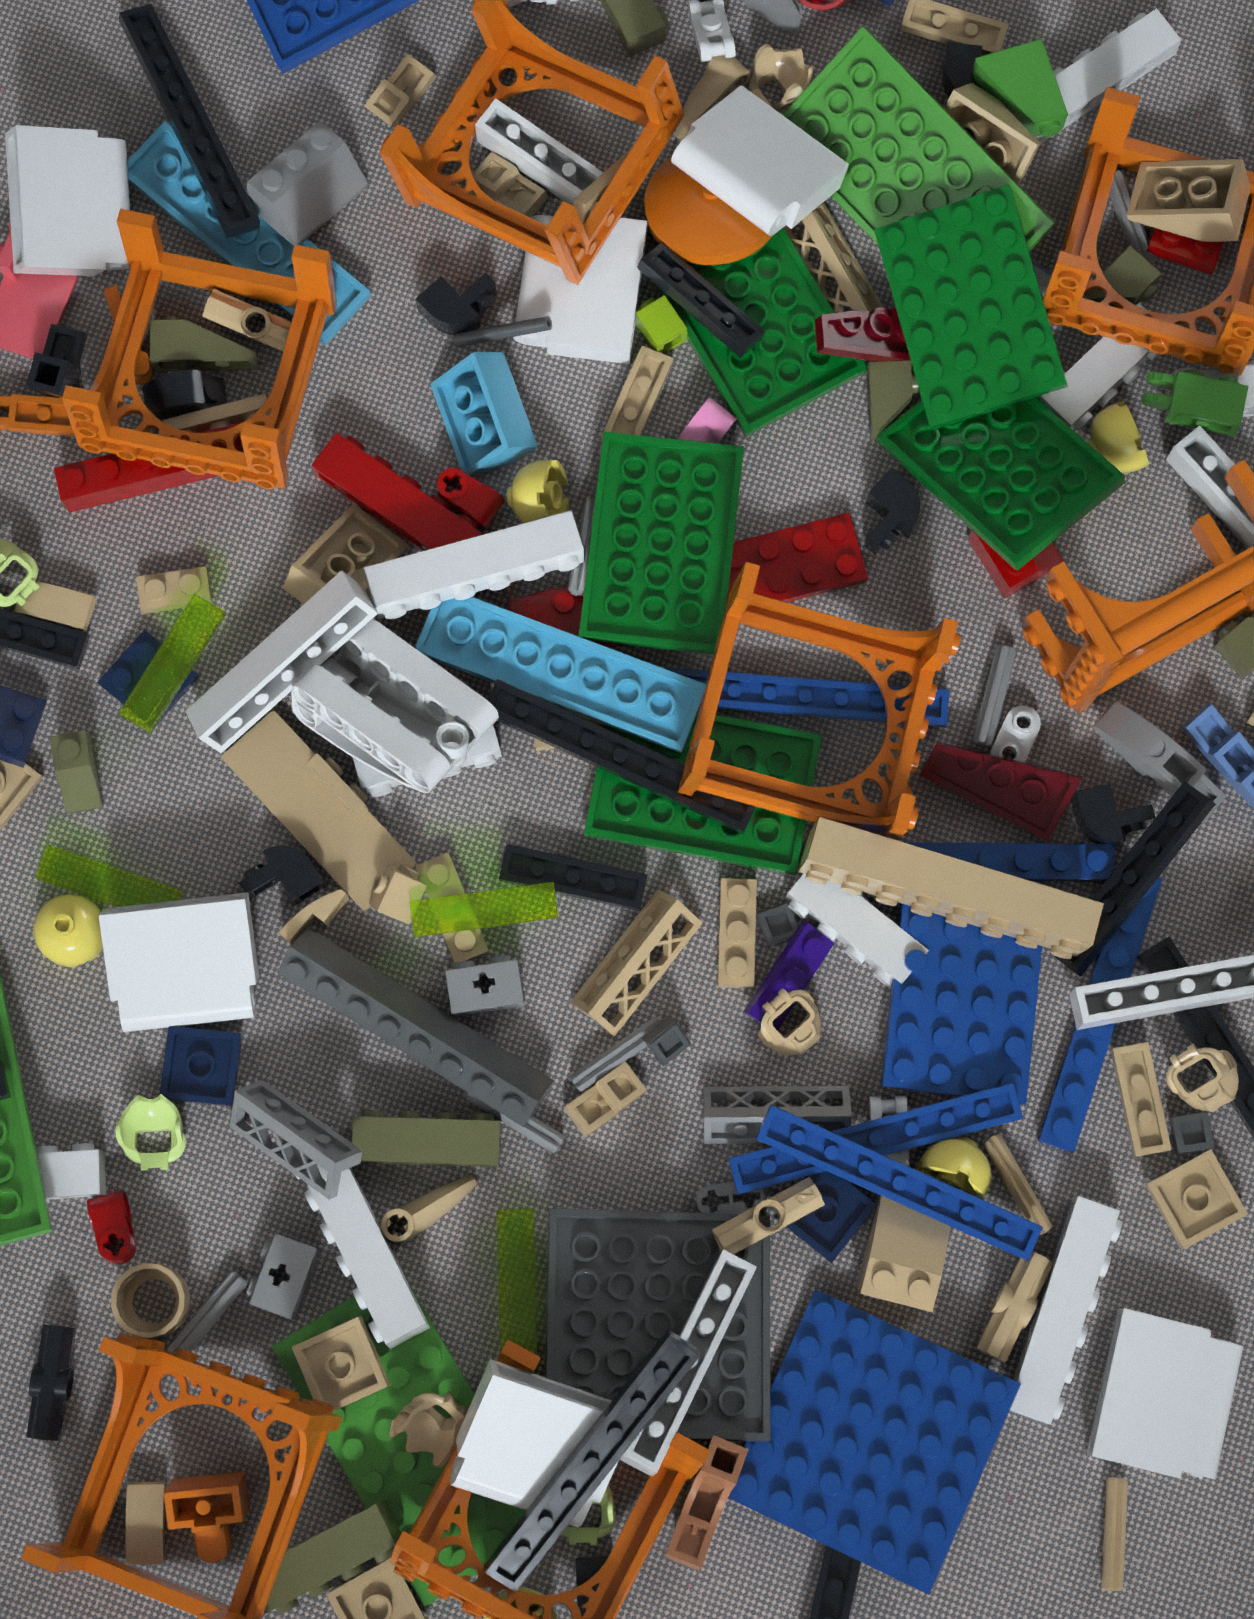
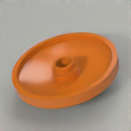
M672 156L660 165L648 183L644 198L648 228L658 244L663 242L684 261L700 265H721L735 262L759 250L772 237L671 162Z

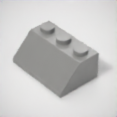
M319 121L247 181L246 193L257 215L294 246L295 244H302L368 187V182L346 143Z

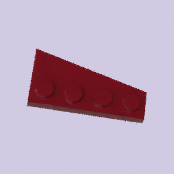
M879 307L866 312L855 310L823 314L814 320L817 353L876 362L911 361L896 308L887 309L886 307Z
M938 741L920 774L1046 841H1049L1082 780V776Z

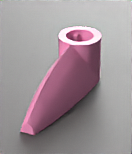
M709 397L677 439L718 444L737 418Z

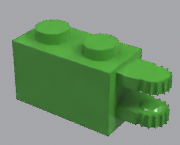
M1197 370L1178 371L1176 376L1160 372L1147 373L1145 380L1147 384L1171 390L1170 396L1151 392L1142 395L1141 403L1143 405L1166 410L1164 422L1195 429L1200 425L1205 431L1235 436L1242 422L1248 391L1247 385L1239 384L1238 380L1230 377H1221L1219 379L1205 377L1204 373Z

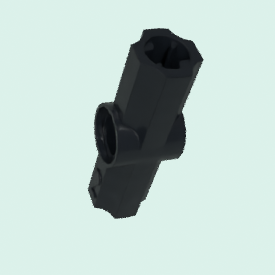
M43 1324L38 1361L32 1368L29 1382V1396L32 1397L27 1438L60 1441L65 1403L69 1400L73 1387L74 1370L71 1368L77 1328Z

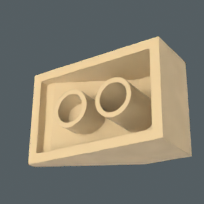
M970 83L953 89L945 109L1020 185L1040 142L1001 101L980 87Z
M1243 159L1141 162L1126 215L1127 219L1202 242L1238 241L1251 188Z
M353 504L292 564L283 589L305 604L342 570L363 586L370 597L364 567L400 558L407 551L409 545L357 505Z
M880 1195L856 1285L859 1293L933 1312L942 1278L951 1227Z

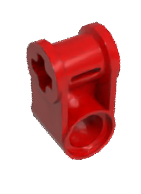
M448 468L437 479L438 496L449 504V508L460 515L468 516L482 530L487 529L505 503V499L497 491L478 482L460 469ZM455 483H459L460 491L454 489L451 493L447 492V484L454 486Z
M121 1190L87 1199L88 1215L95 1233L100 1255L105 1260L117 1265L129 1262L135 1256L137 1249L131 1223L130 1205L125 1191ZM116 1238L125 1242V1246L119 1248L120 1254L118 1255L109 1249V1247L115 1245Z

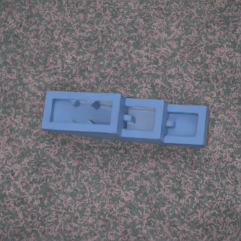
M1206 704L1181 726V729L1226 781L1254 809V749L1239 731L1231 729L1212 704Z

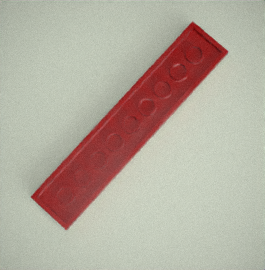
M849 512L734 542L728 597L735 580L746 562L760 566L753 593L786 603L867 582V572ZM568 585L508 600L511 612L579 637L584 596L572 595L568 590ZM594 642L607 648H613L622 645L613 643Z

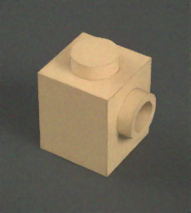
M400 864L398 869L387 865L384 872H379L372 886L374 894L369 904L376 911L409 925L427 885L418 878L420 872L403 864Z

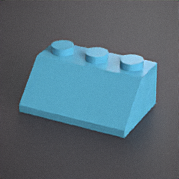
M473 352L430 384L460 469L467 475L475 477L516 463L538 447L504 352Z

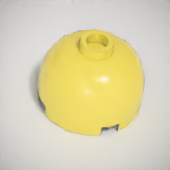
M1119 401L1101 410L1092 420L1090 426L1091 440L1086 442L1123 474L1149 466L1145 448L1142 450L1139 448L1141 446L1139 440L1141 436L1124 401Z
M539 460L530 462L517 472L512 481V486L507 490V502L509 507L513 508L514 514L522 524L569 511V497H565L562 500V486H568L564 467L557 460Z
M72 894L56 896L43 904L35 916L33 925L35 943L43 956L57 965L71 968L95 959L103 949L98 916L101 910L87 898Z
M967 1137L949 1138L934 1142L927 1148L916 1169L983 1200L991 1181V1168L988 1159L977 1148V1143Z

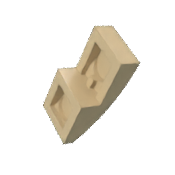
M407 53L387 81L385 78L382 80L364 107L393 127L416 104L437 76Z
M492 151L472 173L478 186L494 200L530 218L549 198L546 190L520 175L516 166Z
M35 581L40 586L36 592L33 591L25 599L26 603L22 607L18 603L16 604L14 610L16 614L87 632L97 598L75 590Z
M340 889L315 900L286 923L279 931L280 936L292 945L316 919L328 927L350 898Z
M625 1061L597 1081L593 1087L566 1105L564 1110L586 1138L642 1096L647 1089Z
M128 1482L125 1519L126 1565L164 1564L166 1559L164 1523L167 1517L163 1493L166 1489V1482Z

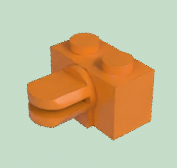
M246 1471L171 1479L163 1493L168 1530L191 1527L198 1558L208 1563L221 1561L227 1556L232 1546L230 1523L243 1522L250 1509Z

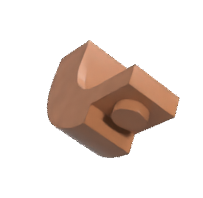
M715 1435L712 1436L706 1447L710 1452L704 1464L692 1478L664 1556L698 1571L702 1568L720 1515L732 1489L738 1481L749 1450Z

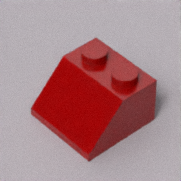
M973 530L968 538L970 545L1004 599L1044 577L1051 568L1064 561L1052 542L1016 571Z

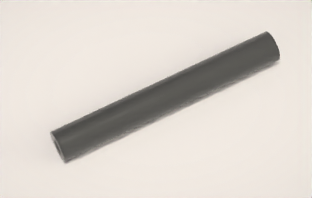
M549 316L456 333L455 343L458 347L548 331L552 329V320Z

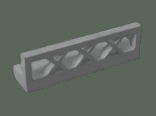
M263 1080L235 1090L229 1127L330 1200L336 1197L341 1172L360 1164L363 1151ZM245 1112L249 1114L254 1128L244 1122ZM267 1128L274 1132L279 1147L272 1142ZM292 1146L299 1150L304 1165L296 1159ZM317 1164L328 1171L327 1181L322 1179Z
M849 1086L703 1087L704 1144L763 1143L756 1140L755 1137L770 1104L829 1131L849 1127L852 1122ZM753 1099H763L768 1104L764 1107H754L749 1102ZM789 1099H800L804 1104L802 1106H790L785 1102ZM826 1099H842V1106H827L822 1102ZM711 1100H727L732 1104L728 1107H711Z

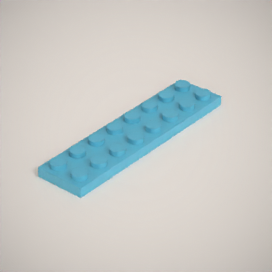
M164 121L127 160L128 182L227 265L295 278L291 258L294 246L259 215V229L230 238L226 237L172 127ZM308 239L300 244L301 246L319 249ZM332 259L337 306L334 316L327 314L320 338V342L325 346L371 297L369 289ZM276 304L293 319L294 307Z
M474 597L465 600L449 599L442 601L439 606L432 608L415 646V649L431 660L493 683L499 679L559 708L681 754L699 711L706 686L704 683Z

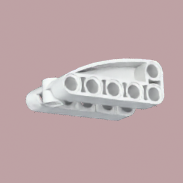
M374 618L341 646V650L335 658L329 659L322 667L313 665L291 689L292 710L304 725L368 767L423 793H429L453 767L464 763L470 748L499 718L496 708L488 700ZM455 742L459 745L455 747H449L445 745V743Z

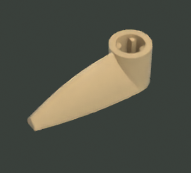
M724 55L714 56L709 61L706 73L692 90L683 107L684 117L677 126L675 133L680 142L689 134L693 122L739 86L745 87L748 84L751 72L735 57L724 58Z
M472 1175L460 1178L412 1200L399 1209L388 1211L381 1220L383 1235L395 1243H405L411 1240L456 1206L477 1185L476 1180ZM397 1216L400 1220L406 1218L408 1221L404 1226L406 1232L401 1236L398 1232H395L393 1235L390 1232V1228L393 1227L392 1219Z

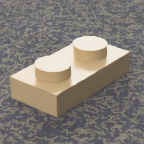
M206 566L136 577L139 605L142 614L212 604L209 574Z

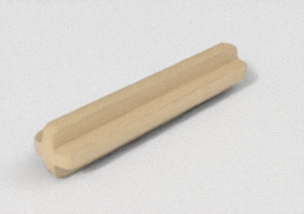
M996 1134L985 1140L983 1146L1023 1217L1043 1227L1039 1236L1050 1231L1052 1224L1003 1137L1000 1134Z
M1109 1477L1106 1480L1101 1586L1107 1591H1122L1124 1581L1128 1481L1120 1477Z

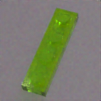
M193 594L118 714L121 718L152 734L225 618V611L200 596Z
M47 844L35 875V879L115 907L182 900L185 893L178 888Z
M554 882L409 901L413 937L558 918Z
M534 1208L497 1210L500 1352L508 1339L537 1355Z

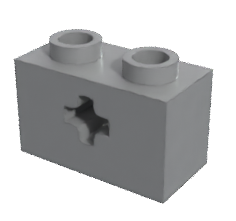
M509 955L489 958V964L475 966L474 961H463L454 963L452 970H445L453 1018L525 1007L518 960H510ZM487 977L490 983H495V985L489 987V993L483 994L480 988H475V985L481 984V978Z
M276 1233L273 1240L267 1239L260 1255V1260L265 1261L260 1275H253L247 1290V1295L251 1296L249 1304L295 1320L321 1249ZM287 1265L285 1272L290 1274V1279L288 1282L282 1281L277 1286L278 1279L273 1276V1272L275 1269L282 1270L283 1266Z

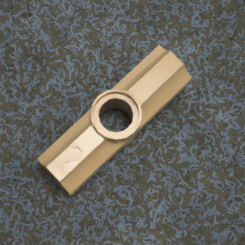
M213 289L209 295L202 315L203 318L282 352L291 326V322L216 289ZM254 315H262L266 320L265 328L259 333H252L248 328V322Z
M807 1177L771 1198L761 1201L758 1205L715 1227L711 1231L720 1250L723 1251L724 1249L735 1255L823 1207L825 1204L815 1183H813L810 1177ZM763 1208L774 1210L778 1218L776 1226L765 1227L762 1225L758 1218L759 1211Z
M1033 1251L1028 1261L1019 1258L1008 1282L1002 1285L990 1310L992 1315L975 1349L1002 1363L1006 1362L1021 1329L1026 1328L1034 1314L1039 1301L1037 1296L1046 1282L1053 1265L1052 1261Z

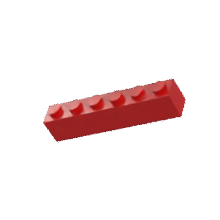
M243 422L218 427L198 433H213L224 431L233 428ZM237 436L234 440V447L237 451L244 452L241 436ZM183 438V439H182V440L190 441L189 438ZM216 442L213 444L215 447L227 449L225 443ZM113 453L54 468L60 499L69 513L219 476L209 473L196 475L188 472L185 468L176 466L162 468L152 464L150 461L137 458L134 461L124 460Z
M336 432L311 465L317 478L422 551L484 535L477 530L478 525L471 518L464 514L458 517L449 511L450 506L446 501L435 494L429 497L420 490L421 485L416 480L406 474L403 477L397 475L392 471L393 466L379 455H376L374 458L363 451L365 447L350 435L344 438Z

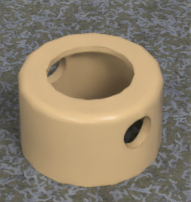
M142 1263L129 1268L118 1278L112 1290L111 1308L115 1320L124 1331L145 1338H161L172 1334L184 1323L190 1311L191 1295L186 1281L177 1271L161 1264ZM152 1279L168 1283L176 1296V1307L172 1315L165 1321L157 1324L148 1323L140 1319L135 1313L133 1306L134 1294L137 1288L144 1282Z

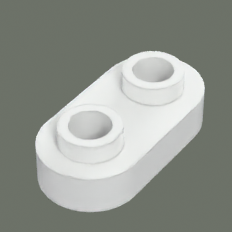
M1017 706L1011 709L1004 719L990 754L1003 757L1002 752L1009 749L1015 754L1013 760L1025 763L1040 730L1041 721L1038 713L1028 706ZM1017 719H1027L1029 727L1020 728L1017 725Z

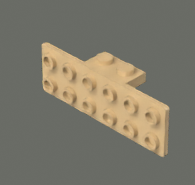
M275 711L268 713L222 755V760L363 911H367L372 907L369 902L374 894L372 891L374 880L379 872H384L387 865L396 869L399 868L400 864L411 868L416 866V861L369 812L364 803L368 799L364 792L354 782L348 786L339 777L344 772L331 757L324 761L318 753L315 754Z

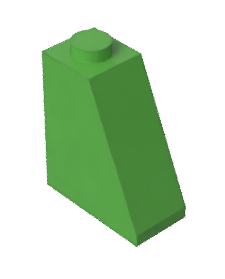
M1042 39L975 58L972 69L973 79L987 93L1001 101L1034 137L1039 135L1050 137L1064 128L1068 112Z

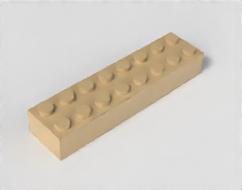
M822 817L818 818L809 832L798 872L806 874L805 879L813 883L826 885L827 881L841 885L840 889L846 893L853 895H862V892L875 895V900L882 904L896 906L897 902L911 906L910 911L918 915L931 917L932 913L946 917L945 921L958 927H967V924L980 927V932L987 936L1002 938V935L1016 938L1018 945L1033 949L1040 945L1051 949L1050 953L1064 959H1072V956L1077 957L1093 946L1104 903Z

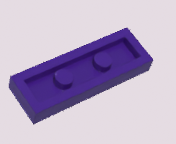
M801 922L743 1012L761 1024L762 1018L766 1013L762 1006L776 998L782 988L787 993L794 990H804L829 953L834 942L809 923ZM797 1001L792 1003L774 1019L773 1026L777 1031Z

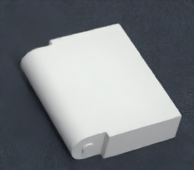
M742 85L691 124L689 134L679 143L671 158V162L769 236L776 234L785 225L792 229L840 189L849 166L847 162Z
M15 125L5 133L14 273L96 276L104 270L129 269L117 225L120 209L130 210L126 141L117 138L98 137L97 130Z
M536 215L531 218L548 226L553 216ZM620 218L579 285L566 280L560 267L525 251L515 322L549 316L552 320V329L516 336L513 339L525 345L546 347L547 354L630 364L635 330V313L638 307L642 272L637 266L640 259L645 255L647 221Z
M248 892L105 908L98 915L110 1001L118 1000L123 1032L255 1018L256 1000L253 985H256L258 982L259 970Z
M1119 1308L1086 1455L1175 1478H1180L1181 1473L1186 1472L1194 1477L1202 1479L1206 1477L1216 1480L1243 1346L1231 1343V1341L1211 1338L1210 1329L1126 1308Z
M490 1359L456 1437L458 1454L451 1470L450 1485L527 1510L612 1400ZM617 1463L569 1525L579 1528L583 1524L592 1502H601Z

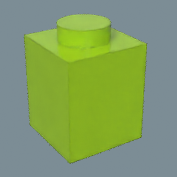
M665 295L657 300L651 298L638 307V311L635 313V325L652 350L666 354L687 341V327Z

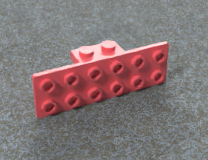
M9 222V235L6 242L0 244V271L4 276L0 284V348L33 360L35 352L43 354L51 324L60 325L79 276L14 273L11 223Z

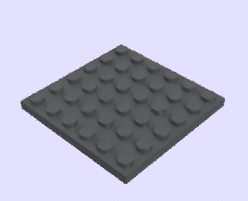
M550 1208L548 1211L545 1378L613 1400L667 1329L678 1336L680 1335L718 1256L722 1252L711 1230L739 1214ZM759 1215L760 1223L765 1227H770V1215ZM770 1236L735 1254V1256L757 1266L677 1431L691 1440H710L715 1435L727 1441H771Z

